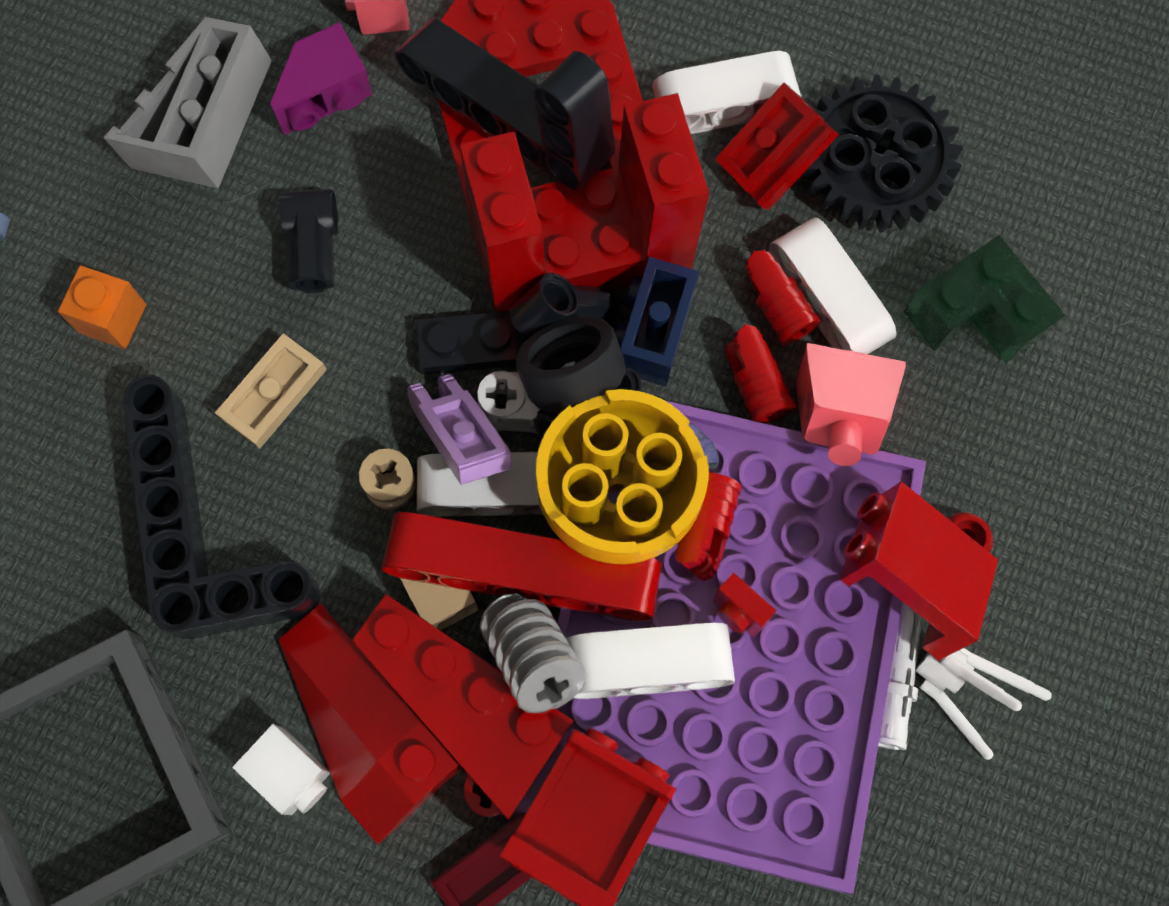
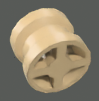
M390 448L379 449L369 454L362 462L359 470V481L369 500L377 507L386 510L399 509L407 505L414 497L417 488L416 476L408 458L401 452ZM392 468H394L391 473H386V474H384V475L381 474V473H379V472H382V473H383V472H385V471H390Z

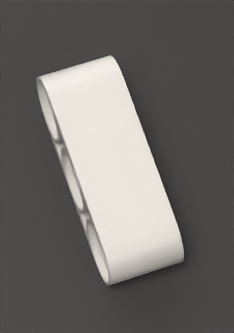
M771 51L673 70L659 76L652 84L655 98L678 93L691 134L748 123L784 82L801 97L790 56L783 51Z
M814 217L770 243L771 256L775 257L774 261H778L788 278H795L799 284L798 287L804 292L806 300L811 303L814 308L813 311L821 319L818 327L833 348L869 354L896 337V327L887 309L830 229L819 218Z
M510 452L512 469L460 485L441 454H429L419 457L417 459V513L435 517L543 515L536 488V460L538 452Z
M701 623L594 632L566 638L568 645L576 654V659L585 670V682L580 692L573 699H597L711 689L735 683L728 625L724 623Z

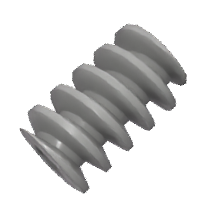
M504 594L494 600L483 613L480 622L481 635L487 642L488 649L494 656L497 666L502 671L503 678L509 685L513 697L518 702V707L528 713H542L571 701L580 692L585 682V670L576 659V654L568 645L567 639L560 631V627L545 603L536 599H527L519 594Z

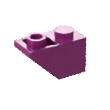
M340 22L301 39L293 45L270 102L284 136L293 131L307 130L313 127L319 119L339 110L355 108L365 98L372 95L366 69Z

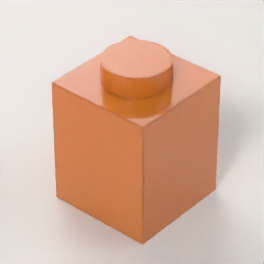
M80 265L58 313L79 334L126 350L147 304L128 281Z

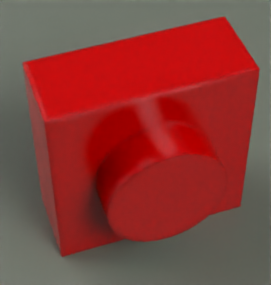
M734 572L719 587L712 600L719 607L716 610L717 615L729 628L739 634L746 631L753 638L765 627L777 611Z

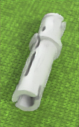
M903 602L878 747L893 750H906L909 714L912 702H916L918 697V689L914 687L922 617Z

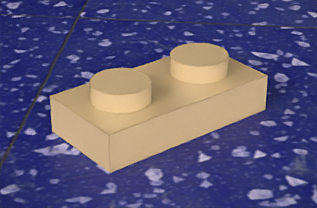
M283 333L218 408L215 414L224 423L260 449L327 369L323 362Z

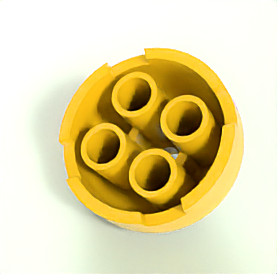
M624 389L607 390L605 395L586 400L573 408L570 405L563 410L547 429L541 441L536 460L538 500L543 515L554 533L579 554L609 564H634L647 561L674 547L688 533L697 519L706 495L709 479L707 455H704L698 438L690 428V421L673 405L661 398L640 391ZM613 491H621L616 504L612 503L608 495Z

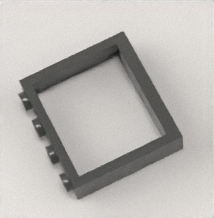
M124 630L1 693L0 722L116 662L191 830L50 906H100L233 834L143 637L128 630ZM0 798V882L8 898L4 902V906H46Z

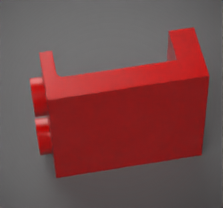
M902 481L882 494L879 492L871 494L862 503L857 512V518L860 521L855 535L844 549L843 556L846 558L839 580L849 587L865 577H871L929 622L922 648L938 661L977 642L998 559Z
M588 728L585 735L576 729L572 730L564 749L515 834H512L500 858L578 906H614L618 899L617 896L677 789L666 783L670 774L664 769L639 757L636 764L615 753L619 745L610 737L593 728Z

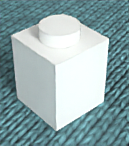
M272 724L232 767L281 815H293L297 809L304 814L311 809L326 792L327 787L322 782L330 774V771L284 727Z

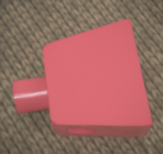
M807 343L795 382L802 437L809 443L828 446L829 459L841 466L856 464L861 459V453L871 455L877 453L893 414L906 362Z

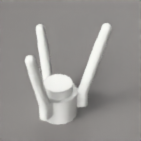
M965 648L939 661L927 652L915 669V672L925 678L919 688L935 699L967 740L986 760L993 757L992 750L944 692L946 688L955 694L968 681L1010 709L1019 711L1022 708L1019 700L975 672L974 668H977L1042 700L1047 701L1052 697L1049 690L975 655Z

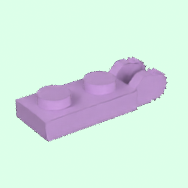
M451 374L438 377V391L441 398L432 400L421 383L408 386V398L416 417L460 485L512 469L510 449L469 391H463Z

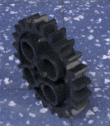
M875 74L870 87H866L857 76L854 77L850 92L838 83L835 86L832 98L824 94L820 96L816 107L817 110H815L839 135L800 176L801 179H815L808 194L810 197L823 193L827 196L822 207L824 212L836 205L840 207L839 222L841 223L845 222L851 214L858 216L857 224L859 230L864 229L869 219L876 221L879 232L885 231L890 219H893L900 230L905 229L910 216L918 223L923 222L929 212L928 209L936 212L944 201L943 196L948 197L956 184L952 179L956 178L962 167L956 160L962 152L963 146L951 143L959 129L957 126H943L950 111L945 109L934 112L931 108L936 96L933 94L924 100H920L917 98L919 85L916 83L907 92L902 91L900 77H895L890 87H883L879 74ZM859 118L870 119L877 126L866 125ZM904 141H913L916 144H918L921 149L911 148ZM836 157L849 158L854 162L855 166L844 165ZM881 179L894 181L900 189L888 188Z

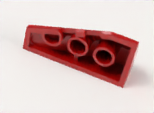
M320 603L279 639V643L340 800L377 845H379L455 776L462 767L355 646L350 636Z

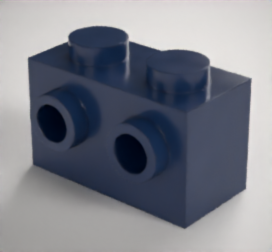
M649 257L643 278L633 277L625 305L633 308L628 325L619 323L615 335L624 357L625 367L635 370L641 380L667 386L695 294L700 271Z

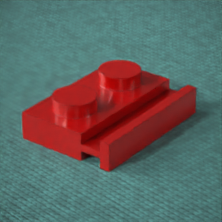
M784 82L715 160L747 193H750L762 208L770 210L839 134Z

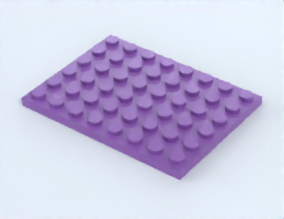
M666 401L678 409L690 421L689 426L698 438L704 455H707L709 472L728 476L735 479L742 486L741 494L738 497L737 509L734 512L733 524L730 527V536L725 545L722 561L719 563L720 567L717 570L718 573L715 574L714 578L705 582L699 579L698 576L689 572L690 569L688 570L684 565L679 564L675 560V549L678 547L676 544L665 553L654 558L661 562L662 568L653 620L631 621L561 608L557 623L560 631L565 638L574 635L594 632L701 623H724L716 613L719 607L712 600L719 587L733 572L777 611L755 638L746 631L739 634L728 627L735 683L731 685L678 692L597 699H572L556 708L574 720L573 724L515 812L527 813L564 749L572 730L576 729L585 735L588 728H593L614 740L619 745L615 753L636 764L639 757L664 769L670 774L666 783L677 789L649 837L647 845L847 895L853 894L902 601L871 577H865L849 587L840 581L839 578L846 561L843 552L848 542L855 535L860 519L857 518V512L862 503L875 492L882 494L902 481L919 496L921 495L926 461L879 450L872 455L861 453V459L856 464L841 466L829 459L828 446L807 442L802 437V432ZM621 491L611 492L608 495L609 500L616 504Z

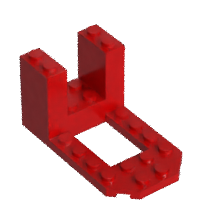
M454 0L441 19V22L523 76L528 77L553 71L573 51H580L592 58L601 67L609 84L615 153L607 161L609 169L598 171L578 191L566 187L559 181L530 188L515 131L492 136L438 99L494 312L509 311L511 303L547 273L559 274L572 285L599 287L609 292L631 286L634 276L643 278L649 257L692 269L709 197L707 183L678 93L645 101L642 100L613 2L610 0Z

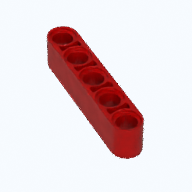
M398 512L394 513L381 570L391 576L406 580L499 597L504 594H519L527 599H536L548 606L631 621H651L654 619L662 564L654 558L634 564H609L585 557L559 539L423 514Z

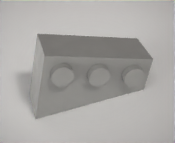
M205 17L165 64L169 69L167 74L151 93L145 89L135 100L139 107L120 129L113 126L104 136V139L131 169L219 189L272 60L251 26Z

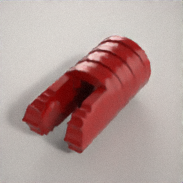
M765 249L763 251L753 250L752 255L746 260V264H748L746 270H748L747 277L750 278L749 282L753 283L752 287L758 295L755 303L762 310V315L766 321L770 323L772 331L778 336L780 344L782 346L792 344L815 330L820 325L821 319L813 311L814 308L811 303L806 300V296L798 287L799 284L795 278H788L778 261H774L775 257L771 256V252L768 253Z
M745 323L739 331L735 332L733 340L726 344L724 353L733 374V381L738 387L739 395L743 399L746 411L750 415V420L768 424L790 414L797 406L790 396V391L784 382V377L779 371V366L776 360L773 359L766 341L763 340L760 330L756 326Z
M709 472L706 495L697 519L688 533L677 543L678 547L675 549L676 554L674 555L676 557L675 560L679 564L684 565L688 570L690 569L689 572L694 576H698L703 582L714 578L715 574L718 573L719 563L722 561L725 545L730 536V527L733 524L738 497L742 490L741 484L735 479Z

